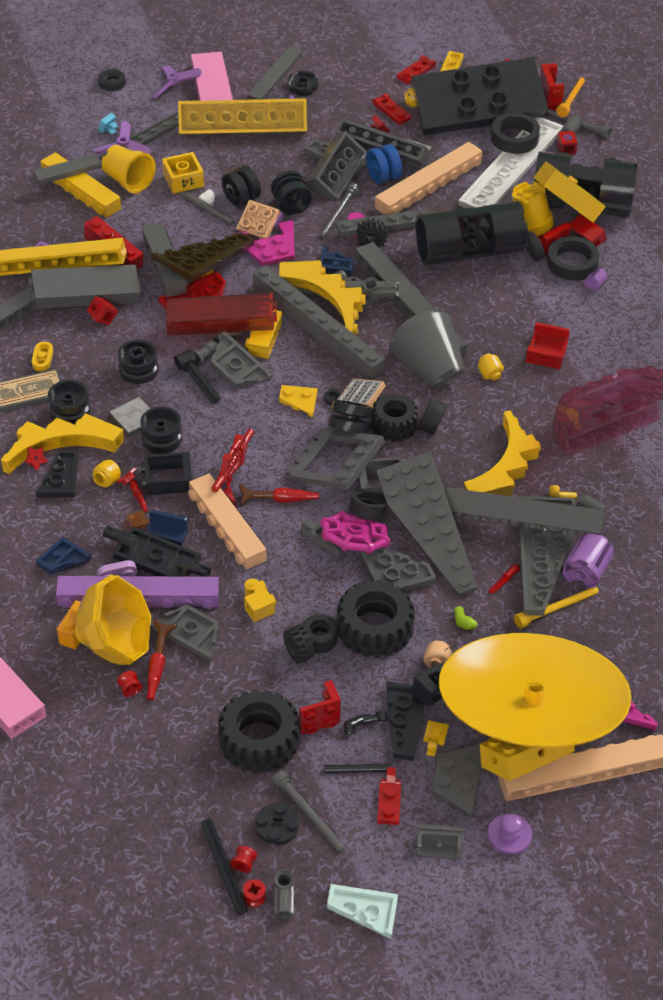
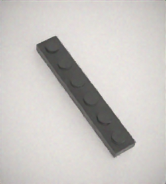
M429 209L336 221L335 227L340 237L357 235L359 223L362 224L363 220L367 222L368 218L370 221H372V218H375L376 221L380 219L387 226V231L415 227L418 214L431 213Z

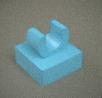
M110 113L100 121L98 131L101 133L108 131L110 134L115 133V129L118 127L115 123L116 116Z

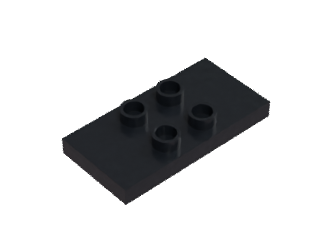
M534 57L411 76V85L423 135L492 125L497 117L507 113H522L533 118L547 116L548 107Z

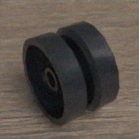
M243 165L234 171L222 175L221 185L224 194L235 207L239 208L247 204L249 200L253 201L260 198V182L249 166Z
M140 339L130 340L119 348L117 353L119 373L125 381L132 384H143L157 376L159 370L158 354L156 347L151 342Z
M62 380L53 384L49 389L47 396L52 420L57 417L75 425L77 420L81 419L85 413L90 414L89 393L83 383L77 380Z
M332 400L331 409L342 415L333 414L329 416L328 426L347 432L368 433L369 423L359 419V417H371L373 407L350 401Z
M160 406L151 408L142 415L140 419L142 444L147 450L157 454H165L176 450L182 442L181 416L177 411L169 407Z

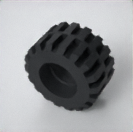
M392 393L390 395H383V398L379 397L377 402L373 403L371 427L374 434L377 433V435L383 436L385 441L391 439V442H395V440L401 442L403 438L407 440L410 438V435H414L417 430L418 407L412 399L409 400L408 396L404 397L402 394L395 395Z

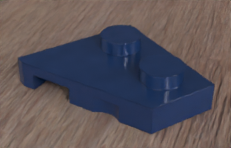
M323 246L320 260L322 267L326 269V273L335 274L338 270H342L351 276L354 268V259L346 257L339 252L334 254L329 251V247Z
M62 536L36 560V564L52 575L90 561L91 554Z

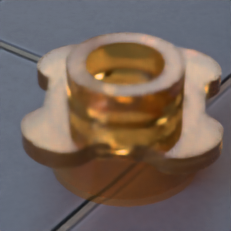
M142 510L127 515V520L130 521L131 527L134 526L140 529L149 523V519L145 517V512Z

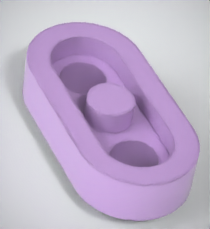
M127 560L100 567L97 570V576H109L111 574L135 576L137 568L133 561Z

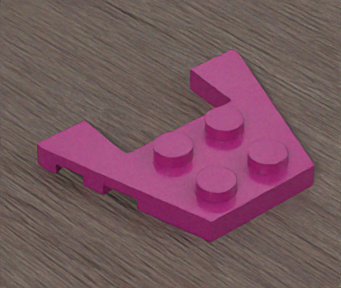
M293 220L278 223V228L282 235L259 239L246 251L261 266L295 259Z

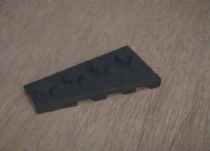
M386 681L393 758L414 761L425 704L411 691L412 685Z

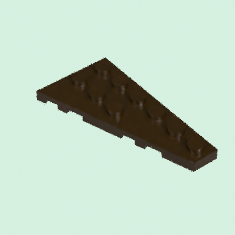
M240 232L227 235L222 240L215 238L210 239V242L205 244L202 241L181 246L180 250L176 251L168 249L163 254L155 252L152 253L151 259L172 270L174 273L185 277L187 280L194 281L252 247L255 239Z

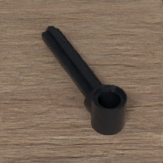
M190 349L175 355L174 363L179 371L188 372L210 402L218 403L221 398L196 366L197 358L193 350Z

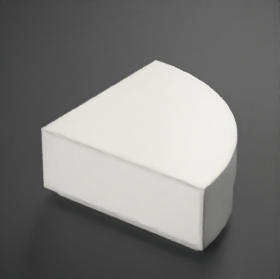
M209 189L201 194L198 199L213 206L215 195Z

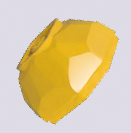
M113 574L91 585L77 609L75 635L78 641L98 656L118 665H130L148 652L151 614L142 592L120 576Z

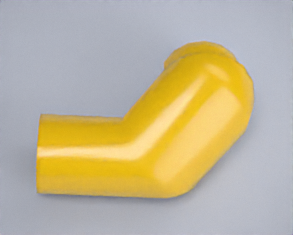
M557 485L549 487L550 492L548 493L550 497L575 498V501L577 500L575 492H560V487Z

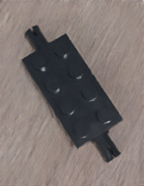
M107 525L103 531V537L116 541L118 544L113 552V558L120 561H133L137 568L158 577H189L192 573L201 577H208L211 574V567L199 563L201 560L200 553L134 526L130 531H119Z

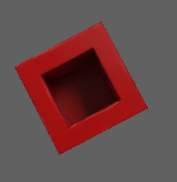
M574 131L558 132L556 145L559 152L576 155L578 142Z

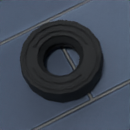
M109 69L99 74L98 83L106 91H117L125 86L126 77L120 70ZM111 78L117 79V81L109 82L106 80Z
M529 232V246L526 247V250L531 258L537 262L545 258V252L535 233Z

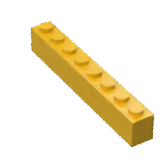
M123 238L0 250V276L31 273V270L124 264L127 252Z

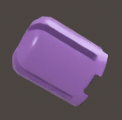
M586 533L579 536L563 564L564 570L562 574L565 579L570 583L573 580L576 582L578 580L583 581V585H586L585 589L596 587L614 555L612 544L604 536L597 533Z

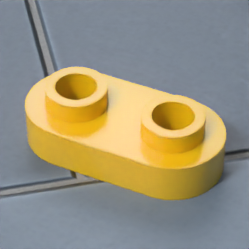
M40 342L35 346L32 357V367L34 370L43 372L50 368L54 353L51 343Z

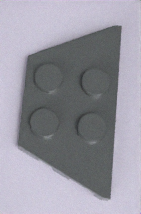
M225 331L222 333L210 361V365L235 388L272 379L273 374L228 333Z
M188 604L179 607L175 611H169L164 614L163 618L156 620L164 625L176 624L177 628L166 637L210 663L213 661L220 622ZM151 619L150 628L157 632V629L152 622L153 619Z
M480 744L438 754L432 787L433 795L444 799L447 804L454 808L456 806L465 812L466 816L471 818L481 763Z

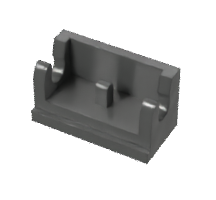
M418 824L416 856L461 859L463 827Z

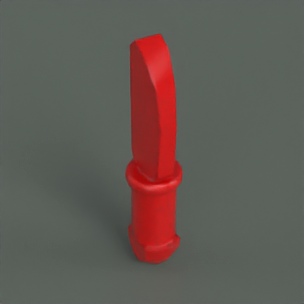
M129 481L133 496L136 497L142 512H148L137 481Z
M514 564L506 573H503L502 577L489 589L490 594L495 593L507 581H510L520 571V566Z

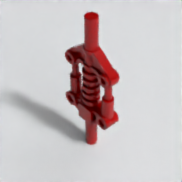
M248 429L244 436L235 435L230 452L222 457L220 473L211 487L213 492H218L223 483L231 484L233 479L231 476L238 470L240 465L243 466L248 443L254 435L253 429Z

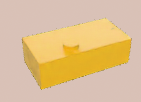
M545 161L534 176L544 187L593 223L606 207L580 187L575 178L571 175L568 178L547 161Z

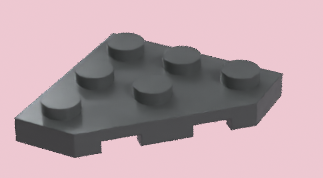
M385 547L375 550L372 554L360 551V557L372 582H376V580H382L383 583L390 582L393 583L394 587L398 586L403 589V592L436 583V576L427 562L421 561L420 563L411 560L410 556L397 551L392 553L385 550Z

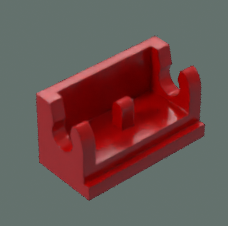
M582 214L569 223L572 232L576 231L596 247L607 241L605 230Z

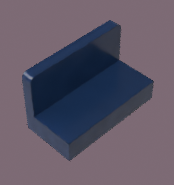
M150 510V523L146 532L182 546L188 534L187 517Z

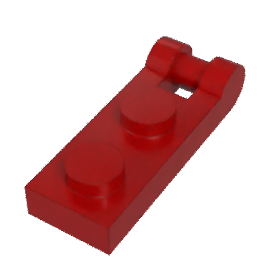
M422 55L417 62L399 72L397 79L409 85L411 83V76L426 74L436 67V61L429 60L427 56Z
M387 93L372 99L373 105L396 124L401 125L411 120V115L390 99Z

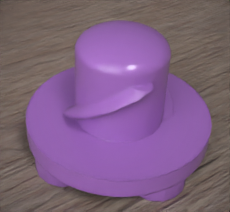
M503 814L497 816L490 823L488 839L495 851L509 855L518 854L528 849L532 840V829L524 818L515 814Z

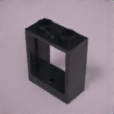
M190 452L144 455L145 463H141L142 474H145V477H142V488H146L147 495L188 493L190 490L189 482L192 481ZM183 468L184 478L151 480L150 470Z

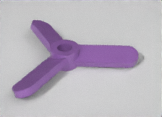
M164 66L163 72L167 76L168 81L152 96L155 99L170 85L173 86L182 81L198 78L201 76L202 71L200 68H195L178 73L174 71L172 66Z
M123 121L120 126L117 142L94 149V154L107 152V149L113 145H120L133 151H142L151 154V149L130 140L131 125Z

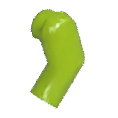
M458 606L454 608L455 621L458 627L472 631L477 628V621L466 616L463 607Z

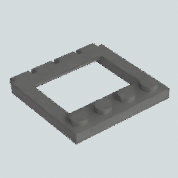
M330 428L320 430L314 440L295 461V464L287 471L286 475L294 482L348 490L384 444V438L379 435L347 432ZM329 440L358 444L335 476L305 471Z

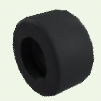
M431 398L418 428L435 434L447 409V404Z
M324 614L311 615L305 619L302 625L311 636L310 638L315 648L314 652L322 654L332 650L337 644L338 638L336 622ZM316 631H323L326 634L322 636H317L313 633Z

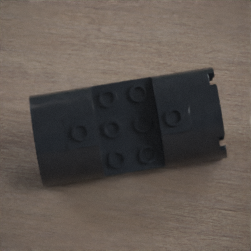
M538 152L535 175L545 161H547L568 178L570 175L575 178L580 187L604 204L606 207L600 214L630 218L637 176V163L621 162V160L609 158L604 160V166L601 169L597 166L570 165L572 154L566 152ZM545 187L548 206L564 209L565 201Z
M513 201L474 208L418 214L415 232L418 253L422 263L430 265L524 252L523 248L529 246V230L527 229V222L524 221L522 215L525 212L521 203Z

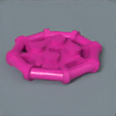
M339 511L336 515L329 518L324 517L320 521V526L323 530L322 538L341 547L342 551L345 552L353 550L372 554L381 547H388L391 542L387 533L388 527L375 520H366L353 514Z

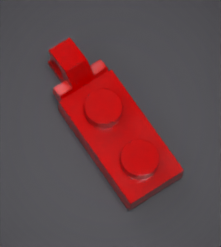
M387 767L386 779L381 778L377 824L399 825L401 784L400 780L395 779L396 768Z

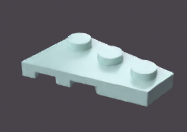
M331 884L327 909L391 939L398 894Z

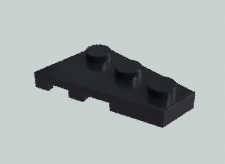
M78 450L58 451L50 466L49 473L43 478V484L36 491L37 497H75Z

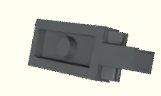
M307 518L302 521L300 531L308 538L338 557L345 553L341 547L322 538L323 530L320 524H315Z

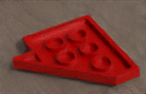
M217 271L189 283V286H186V294L171 297L163 295L158 298V303L186 332L203 326L211 334L226 288V280Z

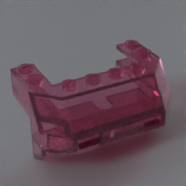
M653 366L620 369L613 375H604L600 380L589 381L582 387L571 388L559 400L553 419L557 444L570 457L659 421L660 414L657 399H663V369L653 368Z

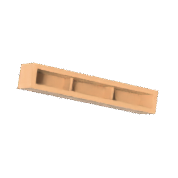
M210 473L190 481V490L188 491L190 499L196 501L200 513H204L209 525L215 527L217 536L220 539H224L228 551L235 554L237 563L239 565L242 564L247 570L267 561L266 548L220 488L216 493L211 490L215 480Z

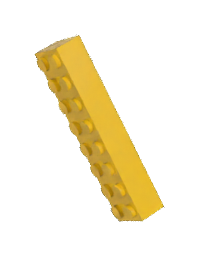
M306 98L178 101L179 135L307 132Z

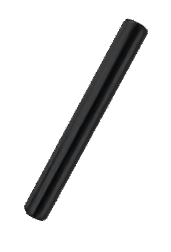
M212 819L203 820L201 822L202 830L237 915L245 914L248 912L247 904Z

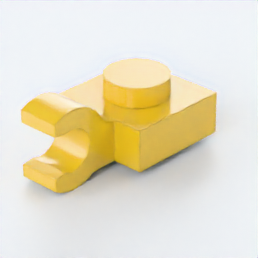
M428 720L424 735V742H428L426 755L435 757L437 746L445 745L449 729L448 724Z

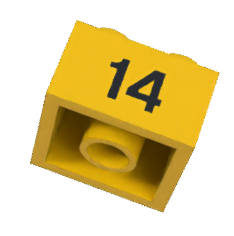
M193 152L162 159L163 175L173 194L204 187V173Z

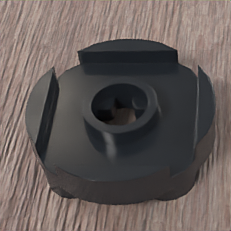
M298 71V74L295 75L292 73L288 77L289 91L296 94L311 95L318 88V78H315V74L309 71Z
M282 801L267 805L256 815V832L266 843L283 845L292 841L298 833L299 817L294 809ZM276 820L282 822V827L280 828L278 826L273 827L272 825Z

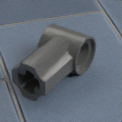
M283 869L274 876V917L288 919L294 916V875L289 870ZM287 882L289 884L287 886H282L279 883Z

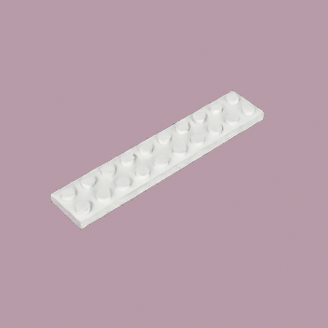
M542 117L534 118L540 125L539 143L536 148L522 154L502 152L458 200V205L463 208H474L500 203L537 161L538 152H545L556 140L558 132H561L563 125ZM522 130L516 138L527 137L530 134Z

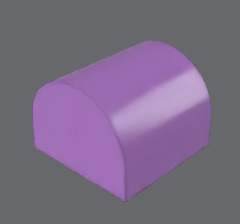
M601 268L592 272L583 283L587 288L596 291L606 281L607 273Z

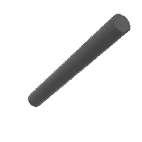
M187 191L183 192L182 197L228 225L234 224L235 221Z

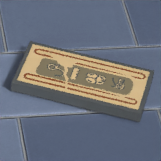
M58 369L0 381V412L47 402L49 389L53 384L61 381Z

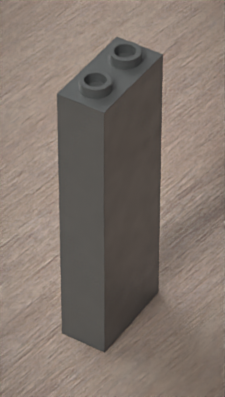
M135 265L31 270V277H28V288L32 289L30 291V301L34 302L35 309L89 306L95 296L106 299L111 304L137 303L140 300L141 291Z

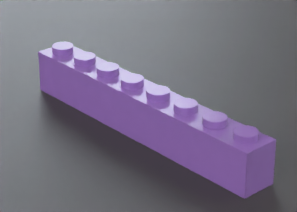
M58 576L56 591L58 606L70 608L74 601L81 602L87 589L107 576ZM120 576L142 592L148 608L164 607L169 609L186 604L191 607H204L206 609L219 606V577Z

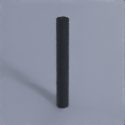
M389 764L324 765L325 774L387 772V767H389Z

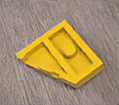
M281 385L279 402L291 406L297 411L301 410L307 413L309 417H313L318 388Z

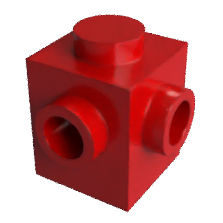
M95 296L86 310L92 315V320L106 325H110L119 312L108 300Z

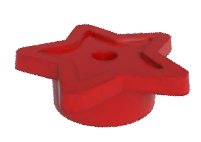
M31 447L27 448L28 454L24 462L33 466L36 471L39 469L40 464L48 462L43 456L42 447L37 450Z
M136 468L132 469L116 483L121 482L123 485H126L136 477L133 474Z
M226 483L227 488L223 489V492L231 503L233 502L234 506H237L229 483Z

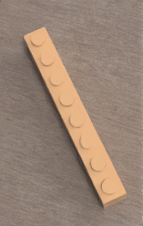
M467 142L375 196V209L387 215L399 213L404 208L410 207L411 204L422 200L423 197L432 194L436 189L444 187L448 182L457 179L458 176L467 173L473 167L479 166L482 162V150Z
M650 735L643 739H631L624 743L608 744L601 748H589L582 752L570 753L510 782L500 776L498 781L505 800L511 801L662 768L663 735Z

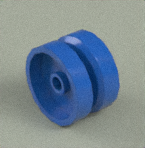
M387 144L381 146L380 149L376 147L367 150V169L370 177L377 185L387 182L388 179L391 181L401 177L402 163L394 145Z

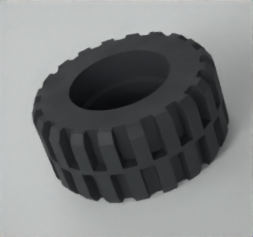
M367 580L363 584L357 583L353 585V589L351 587L347 589L345 594L339 599L337 606L338 636L347 648L352 647L354 653H363L364 657L374 655V658H381V655L386 657L392 655L393 651L397 653L402 650V646L405 647L409 643V639L413 634L415 613L413 602L406 592L403 593V589L398 586L394 587L393 583H383L382 580H376V582ZM369 612H379L389 616L392 620L382 625H372L363 622L359 617Z
M253 690L252 693L246 691L241 693L240 697L235 696L230 700L231 704L227 703L223 707L218 723L219 745L224 757L227 760L230 759V763L233 766L237 767L239 765L241 770L246 772L250 769L253 770V773H259V770H265L266 773L271 772L274 767L276 769L283 767V762L288 763L292 759V755L296 754L300 741V720L296 708L292 706L288 699L285 698L283 700L282 695L278 693L275 695L271 694V691L265 690V692ZM259 722L270 724L278 730L273 736L260 740L248 738L240 732L244 727Z

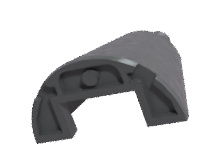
M428 310L411 317L395 331L397 335L394 339L390 340V354L433 389L443 387L448 378H458L465 372L453 319L444 310H439V312Z

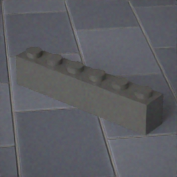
M344 118L341 119L336 130L337 135L346 131L360 146L369 149L376 147L380 149L383 145L392 144L397 149L400 159L422 167L426 166L431 154L425 145Z
M162 223L142 226L143 241L150 258L152 253L155 252L163 254L168 249L176 251L175 247H172L171 238L168 237V231L164 229ZM151 259L166 297L187 293L186 286H189V282L185 277L174 273L172 270Z

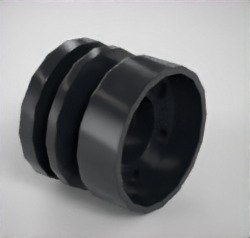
M285 171L273 179L271 192L282 213L286 215L299 214L310 206L312 195L301 174L296 171Z

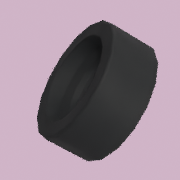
M359 491L352 494L349 511L362 519L380 520L385 515L387 502L386 499L378 494Z

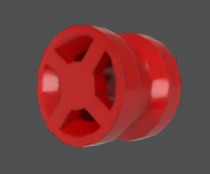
M134 671L124 672L117 679V683L122 688V694L125 697L136 695L142 690V684L137 680L138 677Z
M238 846L235 851L236 856L231 859L230 865L237 871L246 874L250 873L252 863L257 859V853L250 847Z
M251 879L244 884V900L249 907L261 906L266 899L265 885L260 880Z

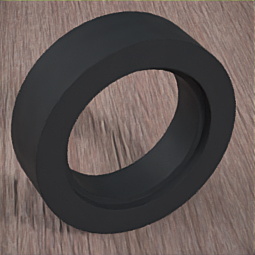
M507 113L497 117L492 123L491 141L496 148L503 152L511 154L527 153L536 148L539 143L540 125L529 115ZM510 128H518L527 131L530 135L523 138H511L501 132Z
M575 236L562 237L550 245L547 266L559 278L570 281L584 280L592 272L597 271L599 251L592 242L584 238ZM564 252H578L583 254L589 261L583 265L573 266L561 262L557 256Z

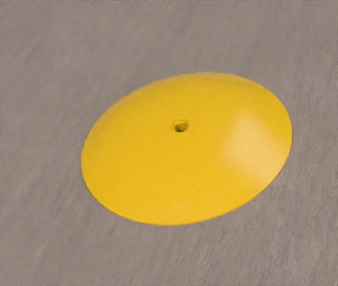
M511 633L494 635L473 641L455 651L446 660L439 676L441 696L451 712L462 722L489 737L529 747H568L599 739L612 732L624 721L631 705L629 684L622 672L611 661L579 643L543 634Z

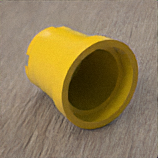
M113 145L107 149L108 153L106 156L103 155L101 161L102 171L107 176L119 182L125 190L132 194L140 193L151 184L155 175L156 165L154 158L150 154L142 151H133L120 145Z
M523 182L513 188L512 202L519 201L525 212L522 215L524 221L527 222L529 232L532 231L536 236L548 232L554 225L552 211L548 206L545 187L539 182H533V184Z

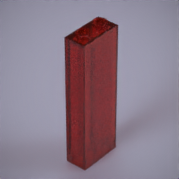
M273 293L167 299V334L172 336L223 333L224 331L274 330V322H277V312H274L278 310L277 300L273 299Z

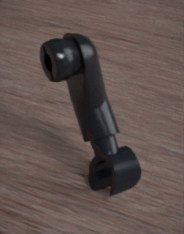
M379 711L374 715L369 713L351 718L343 724L344 734H355V726L371 724L374 721H389L388 713Z

